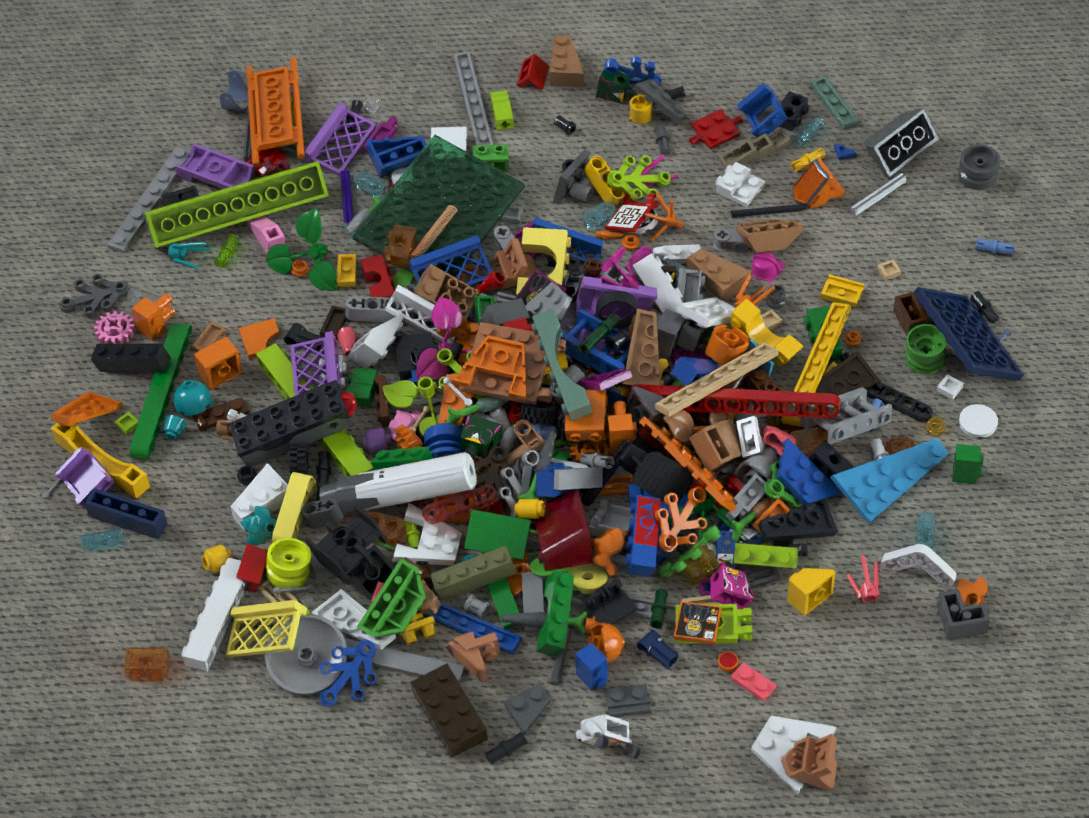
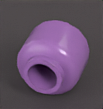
M384 428L368 429L365 435H362L364 449L368 450L370 454L387 450V445H391L390 433H385Z

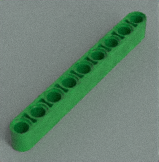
M171 323L164 344L171 359L165 372L154 373L130 445V458L151 459L149 456L150 453H153L156 444L154 441L159 435L161 429L159 426L164 420L166 414L164 411L170 402L169 396L173 392L174 381L180 371L179 365L183 362L185 356L183 354L184 350L187 349L190 341L188 338L192 334V325Z

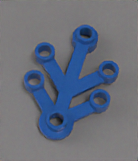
M640 57L631 58V66H633L634 70L619 65L614 58H609L604 63L605 72H623L630 76V84H637L651 79L660 86L661 77L654 72V62L649 61L645 63V71L648 72V75L642 73Z
M362 640L356 647L343 648L342 646H336L332 649L331 655L335 659H340L343 656H356L351 662L331 664L326 661L320 664L319 672L323 675L344 671L330 689L320 693L319 702L321 705L329 707L335 704L337 693L349 678L351 679L352 692L350 696L352 700L360 701L363 699L364 691L360 688L358 666L363 661L365 672L363 682L366 685L374 684L377 677L373 673L371 662L376 653V647L373 642ZM364 646L369 648V653L363 651ZM336 649H339L341 651L340 656H337L335 654ZM323 665H327L329 667L328 672H325L323 670ZM368 675L373 678L372 682L367 681ZM355 691L360 693V698L355 697ZM327 694H330L332 696L331 701H328L326 699Z

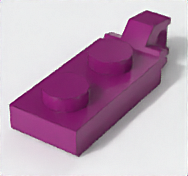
M391 116L386 124L380 123L368 139H392L397 132V118ZM365 142L364 145H363V147H362V149H363L364 152L368 153L367 150H366V142Z

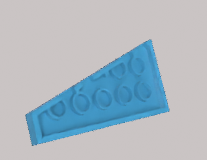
M936 438L832 475L830 478L863 519L869 523L944 459L949 452Z

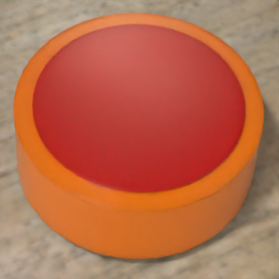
M727 651L719 655L718 667L722 671L733 672L737 669L739 660L735 653Z

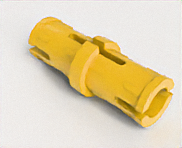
M820 147L791 162V168H796L794 171L798 172L809 166L814 159L826 158V153Z

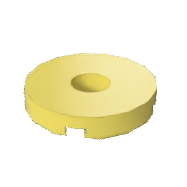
M598 565L575 566L568 572V574L574 575L573 590H579L581 594H592L597 589L607 585V573Z

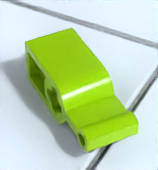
M508 91L490 92L496 130L514 128Z

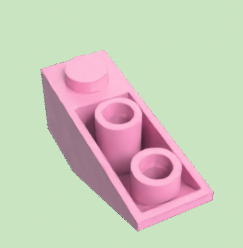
M260 216L246 221L266 254L274 245H285L283 232L276 223L267 217Z

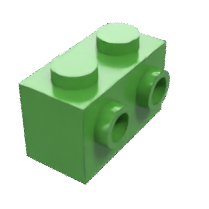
M473 145V165L479 163L482 165L487 164L492 168L493 172H509L508 145Z

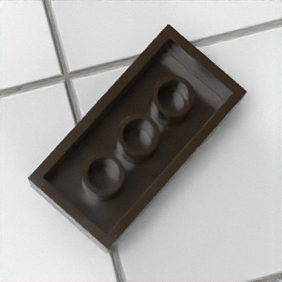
M448 663L410 682L413 695L450 758L488 740L485 725Z

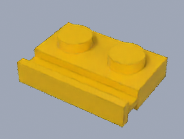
M829 274L828 280H826L821 292V299L849 304L851 307L856 308L865 284Z

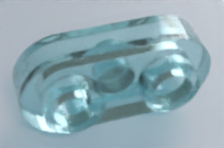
M358 172L354 175V186L372 197H380L385 193V184L382 180L367 172Z
M603 202L587 211L583 215L584 226L595 229L608 222L616 212L614 204Z

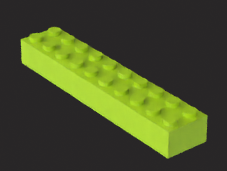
M315 161L144 212L153 245L157 248L329 195L319 161Z

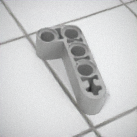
M409 284L403 288L414 293L416 286ZM352 296L346 300V317L351 321L387 322L396 316L384 310L390 298ZM395 301L390 306L396 310L402 309L401 305ZM413 311L408 312L410 318H418L417 313Z

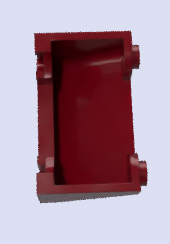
M578 489L568 490L546 503L544 517L529 519L531 520L530 528H534L537 531L541 551L537 552L539 564L543 563L545 571L593 564L590 533Z

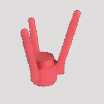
M862 555L861 559L866 583H863L859 590L851 575L847 574V577L858 599H862L864 603L874 602L880 596L878 590V562L874 563L873 585L870 582L865 556Z

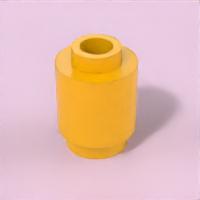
M519 499L518 503H515V515H518L521 519H539L545 515L544 501L539 499Z

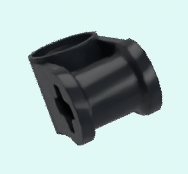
M574 269L568 270L563 287L566 288L565 293L572 298L571 303L576 302L583 276L590 277L589 271L577 272Z

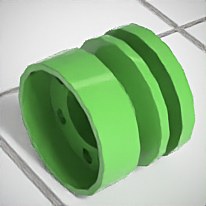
M922 324L914 327L908 333L905 361L912 371L928 375L938 372L945 363L946 338L936 326Z

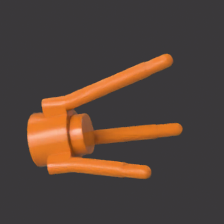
M748 274L739 293L735 297L737 301L734 306L737 308L745 299L756 305L775 289V286H772L762 295L760 294L766 286H762L752 297L747 294L743 296L751 278V275Z

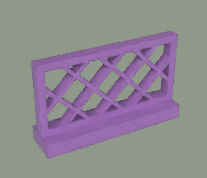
M340 102L304 151V162L319 161L320 167L340 176V172L346 170L375 130L377 124L346 109V105ZM347 116L352 117L355 122L346 124L345 118ZM367 125L370 128L366 131H360L359 126ZM356 126L358 132L349 134L347 128ZM344 129L346 135L336 136L335 132ZM359 136L361 141L352 144L350 138ZM348 139L349 145L339 146V140ZM336 142L337 147L327 149V143ZM351 149V155L342 156V150ZM339 152L340 157L330 159L329 153ZM326 154L328 160L321 161L317 157ZM342 162L343 166L339 170L333 167L332 163Z
M332 331L326 332L323 338L290 345L295 396L309 391L308 388L313 382L318 384L319 387L337 380L342 388L338 344ZM324 344L320 352L314 350L316 346ZM305 349L306 351L302 356L296 354L297 350ZM310 353L316 355L311 362L306 360ZM320 358L325 360L321 367L315 365ZM302 362L307 364L303 371L297 369ZM311 368L317 370L313 376L307 374ZM324 373L327 375L322 382L317 380L320 374ZM303 377L309 379L304 386L299 384Z

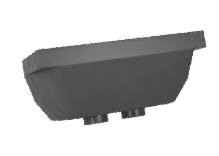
M915 109L898 115L868 138L864 145L871 157L881 168L884 176L891 177L939 138L925 110Z

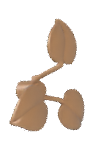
M681 410L670 417L665 416L663 419L669 425L674 437L682 443V446L686 445L693 452L692 454L698 455L694 450V446L689 441V437L693 434L691 430L694 426L691 415ZM709 413L710 425L727 419L732 420L729 413ZM716 469L710 471L713 474L711 477L713 480L717 479L721 484L724 482L725 479L720 480L716 476L718 474Z

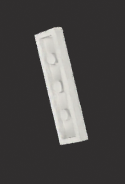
M398 285L384 310L394 316L404 313L403 321L425 333L432 332V337L441 342L444 337L436 333L438 330L436 326L435 328H428L424 322H432L431 313L435 305ZM395 301L401 305L402 309L396 310L390 306ZM413 311L417 313L418 319L410 318L408 312ZM455 337L447 339V342L452 343Z

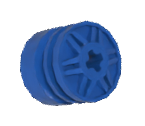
M450 423L430 426L424 432V446L429 447L433 458L464 453L465 451L461 450L460 440L463 429Z

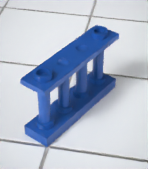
M579 309L576 326L568 334L562 331L561 339L566 340L565 345L567 346L565 354L602 374L624 369V363L628 359L630 344L620 347L625 352L617 360L608 356L611 351L607 346L601 351L593 348L588 354L582 353L579 350V345L582 341L575 337L583 329L592 333L602 321ZM614 327L608 336H614L619 329Z

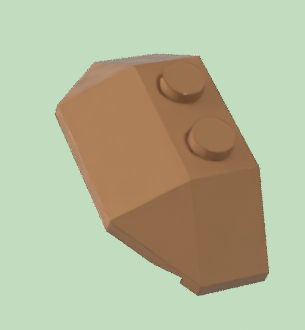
M788 219V221L759 220L738 223L736 230L746 245L752 248L754 252L762 253L786 249L804 231V227L793 219Z

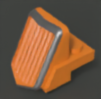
M820 158L814 159L793 185L794 201L805 206L809 205L811 208L827 204L829 199L842 197L845 193V190Z

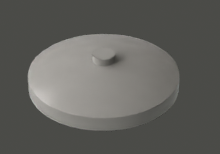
M306 614V616H300L293 651L266 653V667L274 682L283 690L300 696L319 694L332 687L344 672H331L323 675L319 672L320 664L326 661L331 664L347 662L348 656L335 659L331 655L334 647L342 646L347 648V644L343 634L333 622L322 616ZM290 618L285 623L286 627H288L292 623L293 618ZM282 627L274 634L276 638L284 631ZM288 635L280 642L281 645H287ZM272 637L268 640L266 647L274 641ZM336 649L335 654L337 656H340L341 651L339 649ZM323 665V670L325 672H328L329 667L327 665Z

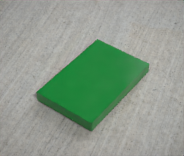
M472 510L464 550L487 553L506 546L513 559L524 560L531 520Z

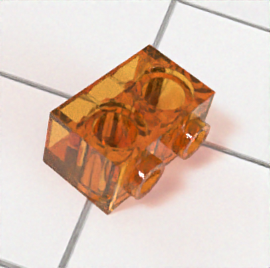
M366 511L383 531L388 541L387 545L396 547L397 544H400L405 532L404 519L398 516H388L379 512Z

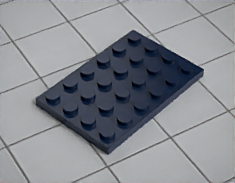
M917 287L914 291L918 298L917 301L925 308L927 315L933 319L936 328L944 335L946 342L954 349L955 355L963 362L967 372L1008 380H1020L1024 376L968 296Z

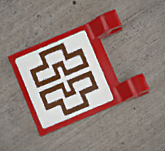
M625 193L621 206L606 224L605 229L635 232L646 218L645 214L649 213L652 208L659 207L660 202L654 201L656 194H648L646 203H637V201L631 199L628 193Z

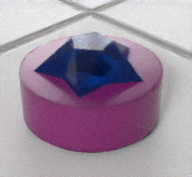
M710 578L703 579L699 583V593L701 596L711 595Z

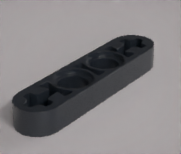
M881 382L866 388L869 398L880 399L884 405L891 404L892 409L919 422H929L932 418L933 410L929 405ZM892 395L895 399L887 400L885 396ZM909 403L912 407L906 409L902 407V404Z

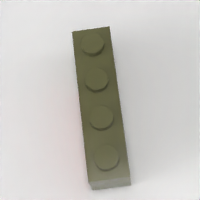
M506 546L431 573L434 589L442 601L517 574L509 550Z

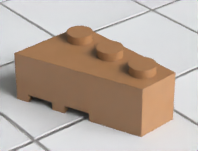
M554 36L549 71L550 86L584 87V72L571 36Z
M702 248L687 257V269L698 270V272L702 270V276H706L705 287L717 298L725 302L739 293L748 274L752 277L751 271ZM751 278L749 280L747 287L751 285Z

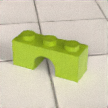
M735 543L734 563L797 568L798 548Z

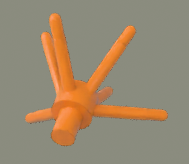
M656 193V196L667 212V216L664 218L649 213L645 214L646 217L656 219L659 223L665 224L650 241L655 240L668 227L672 228L675 226L682 229L684 225L674 215L673 200H670L669 207L665 204L659 193Z

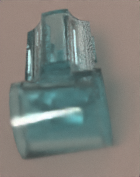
M931 512L918 514L915 545L923 544L932 550L936 516L932 515Z

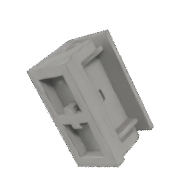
M679 268L677 287L683 295L680 298L683 303L703 299L704 294L700 293L701 287H705L706 276H702V270L698 272V270Z

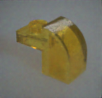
M706 543L698 547L703 554L694 561L692 559L685 561L687 566L681 571L690 587L699 584L703 579L711 578V575L720 567L712 549L709 550Z

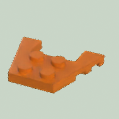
M487 335L474 351L471 359L462 366L459 374L453 377V384L469 388L476 371L511 378L513 381L508 392L509 397L526 401L525 343Z

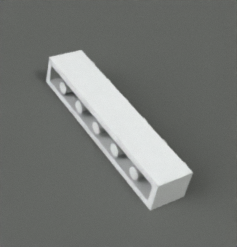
M228 558L225 565L221 566L220 576L213 584L210 597H207L203 613L199 614L196 628L190 633L189 643L182 650L181 657L184 660L185 666L208 672L232 620L230 615L231 609L238 607L248 585V582L236 578L241 563L240 560Z

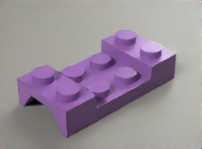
M195 143L191 147L190 157L183 166L178 164L175 166L178 177L191 182L194 179H198L221 189L251 181L256 175L254 165Z
M583 276L575 304V315L581 309L599 319L596 303L602 295L611 291L628 292L636 299L637 309L651 311L653 302L658 297L657 288L638 285L637 289L603 284L602 279ZM616 302L604 307L601 315L607 319L611 313H614V316L617 314L620 320L630 316L634 310L626 303Z

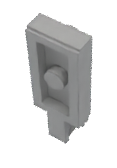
M757 473L751 477L733 498L732 501L737 507L733 512L729 511L725 517L728 520L732 521L738 514L741 517L744 514L746 515L764 495L766 482Z

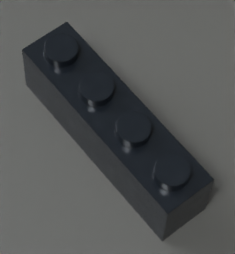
M162 343L96 344L90 359L100 372L144 373L165 372L171 357Z

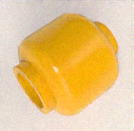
M220 544L206 549L201 560L205 570L217 573L220 572L221 566L225 565L227 559H233L230 549H226Z

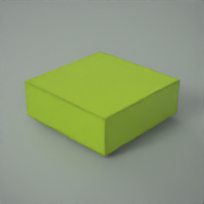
M127 412L117 419L114 424L127 436L136 429L139 420L132 413Z

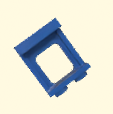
M764 83L737 104L739 110L746 114L753 128L750 133L757 138L764 133L768 136L788 119L775 92ZM772 105L775 111L760 123L758 116Z

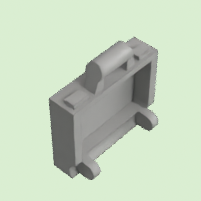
M603 499L596 515L591 518L589 525L590 535L600 536L606 530L618 527L620 530L627 531L626 542L631 532L628 530L629 520L633 516L630 513V508L614 504L609 505L608 500Z

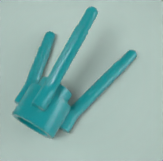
M206 242L173 243L169 246L168 255L169 258H173L174 263L199 269L198 266L181 260V258H185L187 251H210L211 248L196 247L205 246Z

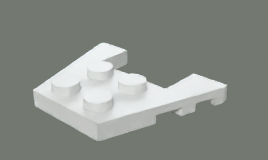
M408 504L404 521L423 526L417 549L397 544L392 562H398L401 558L407 557L415 563L417 561H428V564L453 566L462 533L416 506Z
M770 716L752 745L751 751L779 775V778L786 782L795 793L799 794L805 783L789 778L784 771L781 759L789 749L794 747L795 742L807 736L818 740L830 734L834 735L836 727Z

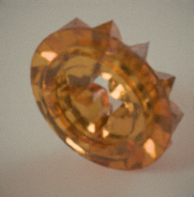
M900 435L897 438L891 437L890 441L886 443L885 451L891 455L897 453L898 447H901L903 444L904 449H901V451L914 447V440H909L908 436L906 438Z

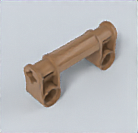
M520 420L514 426V431L522 445L509 454L507 463L512 469L516 461L522 459V454L525 451L535 450L539 452L545 444L544 439L526 420ZM528 429L525 434H520L522 430ZM476 455L473 462H477L483 458L481 456ZM487 465L481 468L476 476L489 471L491 467ZM499 466V469H498V472H497V473H498L499 477H500L501 480H502V476H501V471H502V469H501V467ZM485 482L479 484V487L482 489V491H483Z

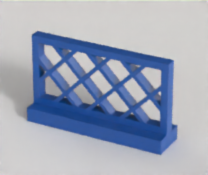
M478 235L411 259L409 261V268L411 273L413 272L417 284L420 280L418 272L426 270L430 264L434 266L438 264L448 266L445 271L446 273H448L449 268L460 271L457 279L460 278L461 273L472 276L470 282L466 283L469 286L483 282L492 270L480 245L481 241ZM478 250L480 254L479 261L468 258L470 253ZM458 257L465 261L460 268L452 264L453 259ZM467 261L477 265L473 273L464 269ZM478 267L485 268L488 275L483 277L477 275Z

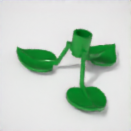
M317 208L301 214L296 220L298 235L305 238L307 243L312 244L308 251L290 255V249L287 245L277 244L268 250L266 261L270 268L277 273L287 274L292 269V258L308 255L311 259L316 260L314 263L315 269L309 272L311 284L321 290L336 291L338 287L335 269L329 262L323 261V257L328 254L327 246L317 242L322 234V224Z

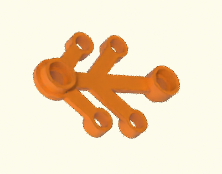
M695 487L689 491V500L680 515L677 495L675 493L665 495L664 502L670 508L673 524L671 530L667 520L669 516L668 511L665 508L655 511V518L660 521L662 531L658 543L664 552L674 551L677 545L686 544L692 546L698 542V537L695 533H689L682 537L676 536L680 530H702L707 527V521L703 517L693 521H686L694 506L706 499V492L703 488Z

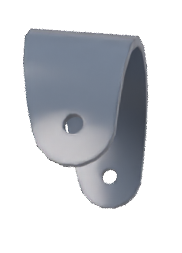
M231 70L228 73L229 92L220 94L221 107L224 110H247V106H239L236 100H248L246 83L239 71Z

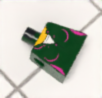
M603 69L595 97L622 104L625 96L632 99L637 93L632 90V87H629L630 76L620 71L607 73Z
M468 414L460 439L461 450L468 453L473 460L476 455L484 458L489 456L490 450L503 439V424Z

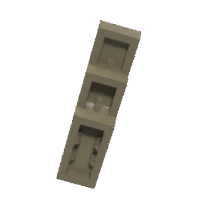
M781 128L769 136L764 133L753 141H750L748 138L718 157L725 168L728 165L733 166L735 162L743 165L771 155L792 144L784 129Z

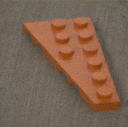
M644 416L639 422L651 431L652 436L661 442L664 448L684 468L693 473L692 476L705 486V489L723 507L733 512L737 507L732 501L734 497L728 491L722 490L724 486L717 479L713 480L711 478L713 474L707 468L701 467L703 463L696 456L692 457L693 452L686 445L682 446V443L674 435L672 436V433L666 427L660 428Z

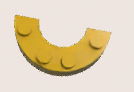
M745 299L731 313L730 323L732 327L742 330L749 339H753L758 345L765 342L778 349V356L771 360L774 362V366L785 365L803 348V345L790 334L782 338L772 333L762 321L761 310L748 299Z

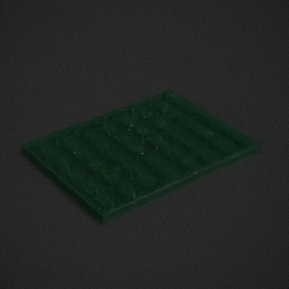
M435 134L353 235V240L411 272L409 261L412 259V252L449 205L456 207L457 212L449 220L450 222L444 226L443 231L433 241L434 243L428 247L429 249L425 251V254L478 235L481 244L525 188V184ZM457 257L453 259L452 264L461 268L465 260ZM438 264L436 267L445 272L448 266ZM449 268L448 274L456 277L459 271ZM425 270L418 272L420 278Z

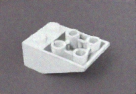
M402 313L371 329L354 344L347 357L365 369L371 365L375 366L379 358L382 360L388 353L386 348L395 340L396 336L394 334L402 327L403 322L401 321L405 315Z

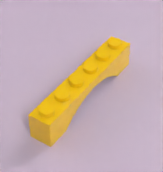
M57 422L51 427L55 443L72 455L79 447L92 452L116 481L114 484L136 500L150 488L147 473L134 464L121 462L107 454L78 425L62 426Z

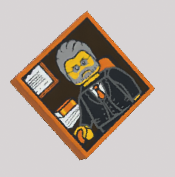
M681 601L674 640L715 645L722 607Z

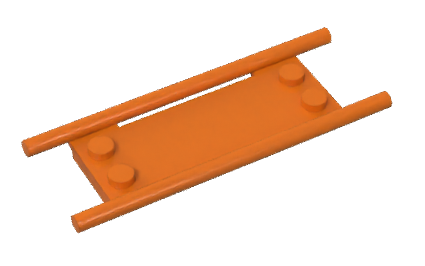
M295 57L290 58V69L285 66L253 73V67L247 66L252 165H254V168L260 166V150L290 144H297V157L303 159L305 155L297 59ZM290 85H292L295 127L293 126Z

